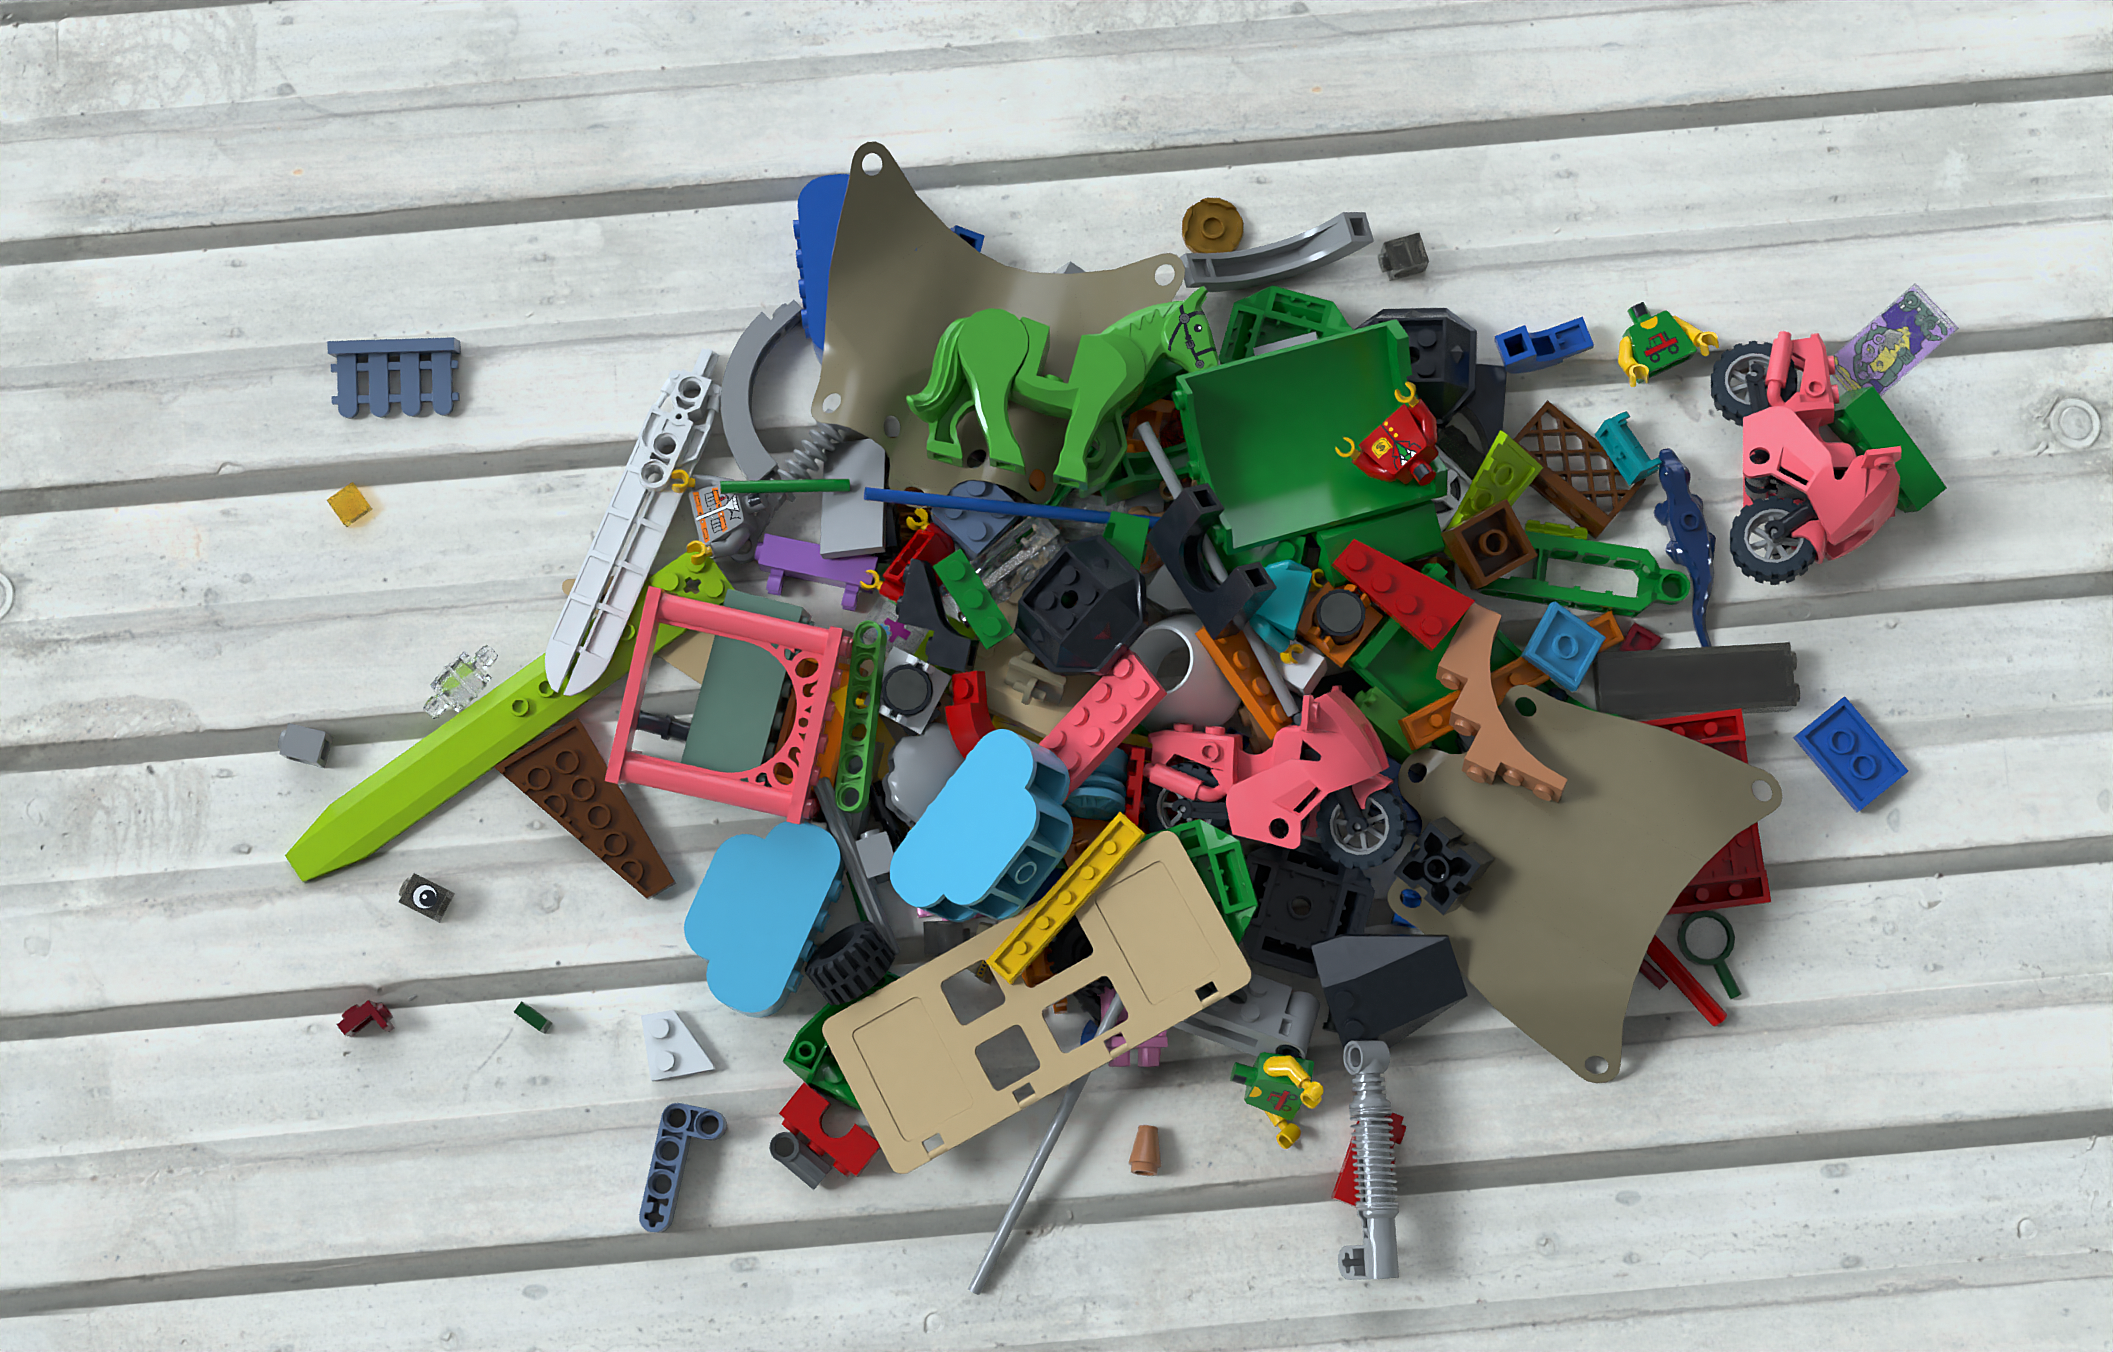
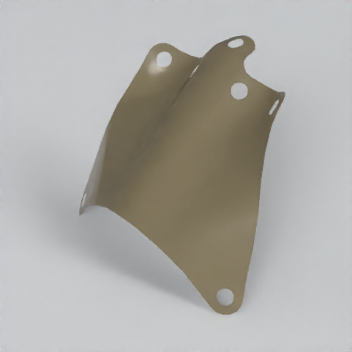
M876 141L866 142L860 145L854 153L837 227L829 270L824 352L820 380L811 406L812 417L820 423L838 424L851 428L879 444L886 451L890 460L891 467L888 481L891 490L904 491L908 487H915L924 493L947 495L953 487L963 481H987L1006 486L1035 504H1044L1050 500L1058 484L1053 482V474L1059 464L1060 453L1064 447L1065 435L1070 421L1068 419L1048 416L1009 400V422L1014 437L1021 448L1026 475L990 466L988 445L977 420L976 410L967 413L959 422L956 430L963 456V467L931 460L927 457V440L930 434L929 424L922 421L911 411L906 403V397L921 393L927 386L932 373L936 348L942 334L955 320L971 317L975 312L988 308L1006 310L1014 314L1019 320L1024 316L1050 326V348L1042 377L1044 375H1054L1060 377L1064 383L1068 384L1081 336L1101 334L1109 326L1133 312L1152 305L1172 302L1185 277L1183 261L1175 254L1163 253L1112 270L1073 274L1038 273L1005 266L978 252L949 229L917 196L897 162L883 144ZM870 153L877 154L882 161L880 172L874 176L866 174L862 168L863 159ZM1164 264L1171 265L1175 271L1173 280L1168 285H1159L1155 280L1156 270ZM831 394H839L841 397L839 407L832 413L824 412L822 407L824 400ZM888 416L896 417L900 424V432L895 438L888 437L884 431V421ZM975 450H984L986 452L985 461L977 468H969L967 465L969 455ZM1036 469L1044 473L1046 481L1044 488L1038 492L1034 491L1029 484L1030 474ZM907 505V506H909V507H914V508H919V509H920V508H930V507H927V506Z
M1516 685L1506 693L1499 711L1509 730L1531 755L1547 768L1568 779L1559 802L1543 800L1526 787L1521 785L1513 786L1507 783L1498 774L1492 785L1486 782L1478 783L1471 780L1465 772H1462L1464 758L1468 751L1462 754H1448L1431 748L1416 751L1409 755L1402 764L1398 774V787L1403 798L1418 811L1421 817L1422 830L1420 835L1430 822L1445 816L1464 832L1460 839L1466 845L1476 842L1492 855L1495 860L1481 879L1468 884L1473 889L1461 906L1444 916L1423 899L1428 892L1422 887L1414 889L1422 898L1421 905L1416 908L1405 906L1400 900V894L1403 890L1412 888L1399 877L1391 885L1387 893V899L1394 912L1417 927L1424 934L1449 936L1460 971L1497 1011L1567 1065L1579 1077L1592 1083H1606L1613 1080L1619 1074L1623 1021L1634 981L1648 946L1664 917L1682 890L1706 862L1736 834L1771 814L1781 805L1783 799L1782 789L1774 776L1765 770L1744 763L1709 746L1664 728L1585 709L1557 700L1528 685ZM1527 697L1531 699L1536 705V713L1530 717H1525L1518 713L1515 708V702L1518 698ZM1415 763H1423L1427 768L1426 776L1419 783L1411 782L1408 777V770ZM1762 780L1770 786L1772 790L1770 800L1760 801L1754 796L1752 785L1755 781ZM1415 844L1413 850L1420 848V846ZM1592 1056L1602 1057L1608 1062V1069L1602 1074L1591 1073L1585 1067L1586 1060Z

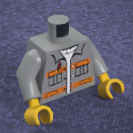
M680 469L673 471L671 474V478H679L684 481L683 484H672L674 492L683 493L688 487H692L693 490L688 492L700 541H691L687 545V553L699 552L700 554L692 555L691 562L694 565H701L707 556L713 559L738 553L749 539V536L758 529L755 512L768 507L765 494H720V481L735 480L714 475L695 474L692 478H689L687 472Z

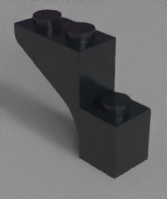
M911 558L910 564L906 565L903 573V583H906L903 596L899 597L896 604V615H899L897 622L934 631L933 637L930 636L926 644L925 654L928 656L927 663L962 672L973 671L980 640L964 636L952 627L946 616L932 564L928 561Z

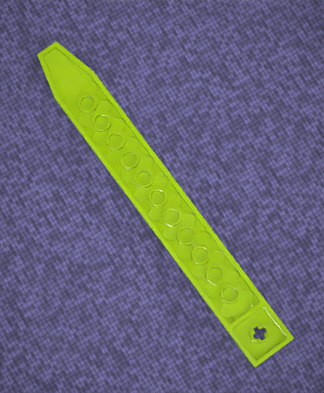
M685 552L648 578V581L644 583L611 661L605 672L593 685L574 696L563 695L580 656L579 653H576L559 692L557 693L552 690L545 670V652L331 803L286 853L285 857L304 883L368 858L488 773L494 766L515 754L628 674L648 586L676 593L680 597L721 606L724 604L727 589H735L709 556L706 557L703 564L694 565L691 562V556L700 553ZM691 579L693 581H701V584L698 586L700 591L697 594H694L692 591L685 592L687 582ZM596 617L591 620L580 646H584ZM660 623L653 655L690 629Z

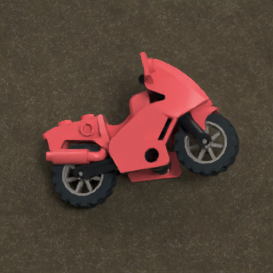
M1780 331L1778 338L1773 340V344L1768 342L1758 344V341H1749V344L1742 345V343L1736 344L1731 351L1727 349L1721 355V360L1715 362L1713 373H1711V397L1714 400L1715 408L1717 411H1722V416L1726 420L1732 419L1736 425L1743 427V508L1740 510V515L1736 516L1732 522V529H1730V552L1733 555L1735 565L1742 569V573L1748 578L1749 576L1754 577L1756 582L1762 584L1764 581L1770 582V585H1779L1781 581L1785 580L1786 583L1792 582L1797 575H1804L1808 571V566L1812 565L1814 561L1817 564H1822L1824 557L1827 560H1834L1852 552L1869 540L1890 517H1895V507L1898 503L1900 476L1895 467V462L1901 459V446L1866 450L1864 455L1856 457L1851 445L1847 443H1826L1819 434V427L1834 422V404L1839 403L1837 384L1831 385L1830 375H1835L1834 357L1827 356L1826 346L1819 333L1811 334L1810 338L1791 340V333ZM1749 367V372L1746 375L1739 372ZM1794 368L1803 372L1800 392H1797L1798 377L1797 370ZM1732 377L1744 383L1730 388ZM1746 391L1745 400H1742L1735 395ZM1766 523L1764 530L1758 528L1759 525ZM1751 533L1764 539L1752 544L1749 543ZM1790 547H1791L1792 550H1795V551H1794L1793 553H1791L1790 555H1788L1787 552L1785 551V550L1789 549ZM1764 548L1766 550L1765 557L1757 555L1754 551Z
M1342 685L1333 686L1331 692L1315 699L1313 695H1304L1302 713H1297L1294 716V723L1296 725L1280 729L1274 737L1273 747L1262 754L1252 755L1244 752L1242 735L1225 734V727L1206 726L1205 732L1193 731V724L1174 723L1173 729L1170 728L1148 734V742L1152 743V760L1143 769V776L1150 778V783L1147 787L1148 792L1144 795L1143 804H1145L1146 808L1143 814L1145 820L1148 819L1150 824L1148 828L1151 833L1177 826L1176 824L1181 818H1187V823L1197 818L1205 820L1206 823L1223 832H1226L1230 825L1233 835L1290 849H1295L1301 845L1302 835L1320 837L1322 841L1320 845L1325 852L1328 851L1331 855L1330 858L1335 862H1341L1347 868L1369 869L1370 867L1383 864L1394 856L1403 844L1408 826H1406L1407 813L1406 810H1403L1401 799L1399 796L1396 797L1392 792L1393 790L1388 787L1394 780L1379 774L1390 767L1383 745L1363 712L1342 692ZM1180 755L1198 763H1178L1174 760ZM1170 791L1176 793L1179 798L1175 802L1166 801ZM1374 803L1379 807L1382 814L1376 816L1369 810L1371 804ZM1166 807L1178 812L1172 820L1167 814ZM1341 810L1345 819H1338ZM1385 818L1386 828L1384 833L1372 827L1378 820ZM1338 825H1346L1348 835L1345 838L1341 835ZM1366 831L1381 840L1376 845L1368 847ZM1355 834H1360L1362 848L1354 847L1348 843Z

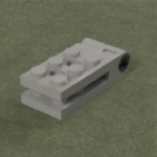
M1252 973L1251 981L1247 986L1173 1027L1257 1057L1262 1052L1305 1059L1320 1009V1002L1312 994L1300 991L1291 994L1292 987ZM1213 981L1196 990L1201 1001L1218 992Z

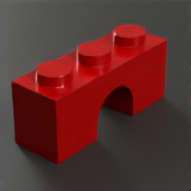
M803 1082L779 1112L784 1118L781 1124L795 1136L800 1131L810 1139L807 1145L821 1157L827 1152L836 1160L832 1166L847 1178L851 1173L859 1177L881 1149L878 1141L857 1124L843 1137H829L822 1127V1119L832 1104Z

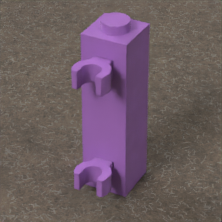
M766 533L763 542H758L755 551V560L758 561L760 570L770 573L766 586L768 594L781 596L785 576L845 588L841 603L844 610L855 612L859 591L873 594L874 589L864 590L859 582L862 581L867 585L875 583L874 577L868 575L865 571H877L879 564L877 556L864 554L823 559L820 555L819 544Z

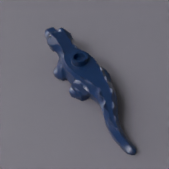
M1666 448L1659 452L1658 457L1662 461V464L1659 465V479L1662 488L1666 492L1667 500L1655 506L1654 516L1662 526L1667 527L1670 541L1665 548L1666 554L1675 564H1681L1686 567L1693 587V625L1701 647L1708 651L1711 650V642L1707 633L1705 618L1714 581L1713 560L1716 537L1708 532L1703 515L1702 499L1696 494H1691L1689 490L1691 478L1689 469L1679 460L1672 449Z

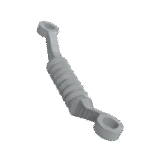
M827 409L825 412L832 413L833 410ZM817 422V425L822 430L821 433L811 429L809 434L814 440L813 443L803 439L801 444L806 451L802 452L795 449L793 453L798 461L786 459L785 463L790 471L778 469L777 473L782 480L812 479L806 470L809 468L818 472L820 468L814 460L818 459L826 462L827 457L822 450L826 449L834 452L835 447L830 440L842 442L843 438L838 432L839 429L849 433L851 428L838 424ZM793 493L768 494L766 497L768 507L757 512L755 517L758 529L748 539L752 543L751 550L744 555L738 553L729 555L734 561L746 564L755 559L756 547L762 532L765 531L771 518H773L776 511L786 500L793 502L796 499Z

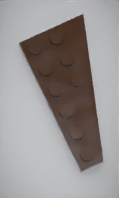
M578 717L494 766L496 770L647 900L676 884L619 785L605 781L608 766Z

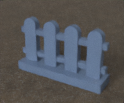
M454 337L327 341L328 354L337 358V364H331V372L337 373L338 396H332V404L338 405L340 415L345 418L351 419L356 417L359 413V404H369L371 413L374 416L383 418L390 413V403H401L403 413L415 417L422 411V402H433L434 411L439 415L446 416L453 411V401H460L459 393L453 392V369H459V361L452 360V354H461L460 341ZM421 355H431L432 361H421ZM389 356H400V362H389ZM358 357H368V363H358ZM421 370H432V393H422ZM390 371H400L401 394H390ZM358 372H369V395H359Z

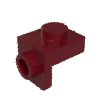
M370 1000L361 1006L356 1004L342 1014L343 1020L337 1024L341 1032L349 1037L356 1035L374 1020L384 1031L390 1032L395 1028L390 1022L393 1015L382 1002L377 1005L376 1002Z

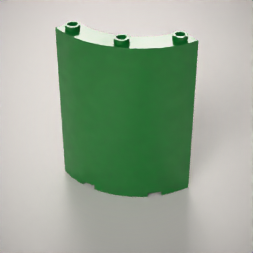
M1397 319L1176 376L1177 390L1173 391V400L1177 410H1180L1185 440L1191 460L1187 462L1190 478L1196 480L1198 485L1208 483L1225 508L1212 524L1211 531L1215 543H1221L1227 555L1447 495L1448 469L1442 462L1439 454L1429 464L1436 473L1435 478L1429 484L1421 486L1415 478L1406 484L1398 479L1393 482H1386L1371 478L1352 463L1351 457H1342L1338 455L1335 449L1336 446L1342 453H1348L1352 446L1343 439V437H1348L1353 440L1356 450H1362L1358 445L1403 404H1406L1408 407L1410 406L1408 402H1399L1395 397L1396 389L1404 397L1411 396L1409 388L1405 383L1407 382V376L1413 375L1410 361L1409 336Z

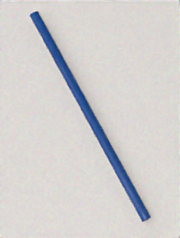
M865 487L864 500L1097 524H1107L1111 512L871 487ZM1130 514L1150 519L1148 529H1152L1154 525L1158 522V520L1161 518L1156 516Z

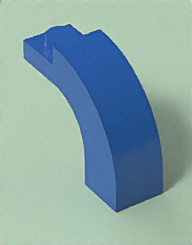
M1583 316L1534 333H1528L1524 325L1496 335L1494 338L1504 367L1508 373L1512 374L1548 368L1562 363L1565 358L1593 349L1594 347Z

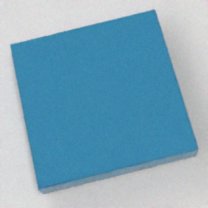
M1555 601L1549 604L1521 657L1573 692L1577 691L1606 637Z

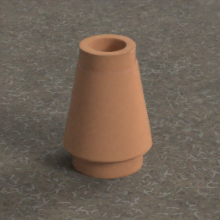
M1150 1125L1138 1126V1132L1128 1162L1131 1165V1173L1142 1176L1157 1175L1158 1168L1161 1167L1157 1127Z

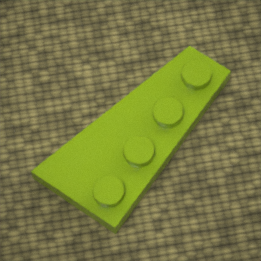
M1500 430L1447 529L1501 500L1507 499L1512 507L1543 467L1509 435ZM1444 541L1445 548L1442 552L1456 563Z

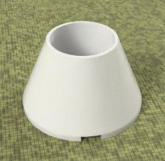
M1184 613L1162 619L1147 628L1129 648L1140 657L1155 678L1158 667L1167 654L1184 646H1188L1190 651V665L1185 678L1178 686L1167 691V695L1140 722L1142 726L1152 733L1170 728L1173 729L1174 723L1193 724V731L1205 732L1206 726L1222 727L1235 713L1242 700L1195 635L1203 626L1197 614Z

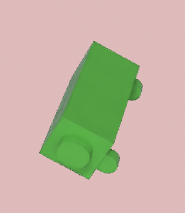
M1376 686L1365 693L1363 691L1358 692L1352 699L1373 726L1384 750L1393 756L1399 764L1402 765L1409 755L1431 746L1432 742H1429L1418 749L1411 750L1398 723V720L1409 714Z

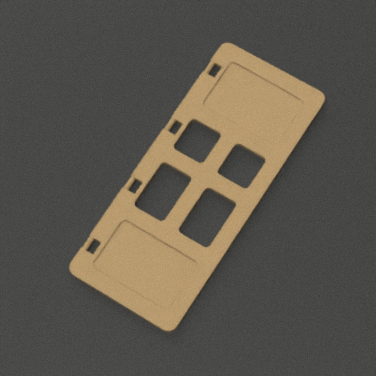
M1163 831L1137 845L1075 914L1093 947L1091 956L1033 988H1029L1026 985L1022 975L1012 985L1009 984L989 965L1005 995V1003L969 1024L962 1025L958 1020L942 989L943 982L982 960L986 961L1039 901L1024 908L1012 918L999 922L831 1016L824 1022L822 1027L823 1035L881 1149L895 1172L899 1174L912 1172L1250 983L1252 978L1251 968L1176 834L1170 831ZM1107 976L1128 1012V1019L1069 1053L1062 1052L1043 1016L1044 1010L1094 981ZM1213 981L1218 992L1201 1001L1196 990ZM1019 1025L1022 1027L1039 1059L1040 1067L1033 1073L998 1091L991 1083L976 1054V1049L979 1045ZM1121 1032L1126 1043L1109 1051L1104 1041ZM1030 1083L1035 1093L1018 1102L1014 1091ZM939 1133L944 1144L928 1152L923 1142Z

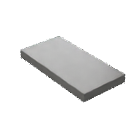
M871 439L832 443L835 447L834 452L824 449L827 460L823 466V479H849L850 491L822 492L820 555L823 559L885 552L887 502L864 500L865 487L887 489L888 455L879 444Z

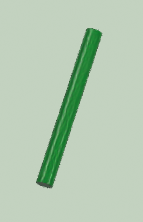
M849 479L720 481V494L850 491Z

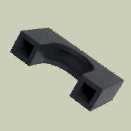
M1206 483L1184 488L1146 537L1212 639L1218 640L1237 635L1277 587L1260 561L1237 566L1221 585L1211 578L1203 561L1202 545L1206 532L1225 508L1210 485Z

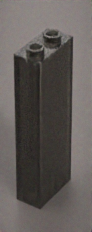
M1790 642L1597 653L1592 662L1596 711L1618 714L1621 718L1629 720L1662 719L1742 708V714L1788 712L1796 707L1797 702L1800 701V687L1798 683H1794L1793 670L1797 668L1796 653L1791 651Z

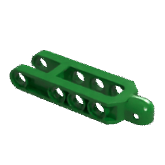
M1525 531L1538 555L1534 560L1532 579L1510 576L1509 579L1498 578L1477 590L1478 593L1486 596L1545 605L1556 601L1565 608L1598 613L1612 611L1613 615L1634 618L1653 603L1676 605L1682 602L1689 594L1690 581L1682 572L1660 568L1648 549ZM1548 558L1631 570L1638 577L1636 597L1613 595V591L1607 590L1605 593L1580 590L1581 586L1566 588L1548 585L1549 582L1545 581Z

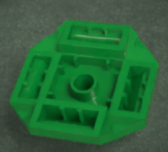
M1272 285L1247 298L1234 302L1219 354L1220 365L1255 356L1253 348L1312 332H1316L1318 338L1321 339L1352 331L1353 329L1348 325L1334 302Z
M1201 819L1147 834L1139 844L1163 831H1170L1178 836L1239 947L1259 907L1241 841Z

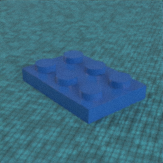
M1845 696L1793 737L1856 813L1861 811L1908 772L1907 768Z

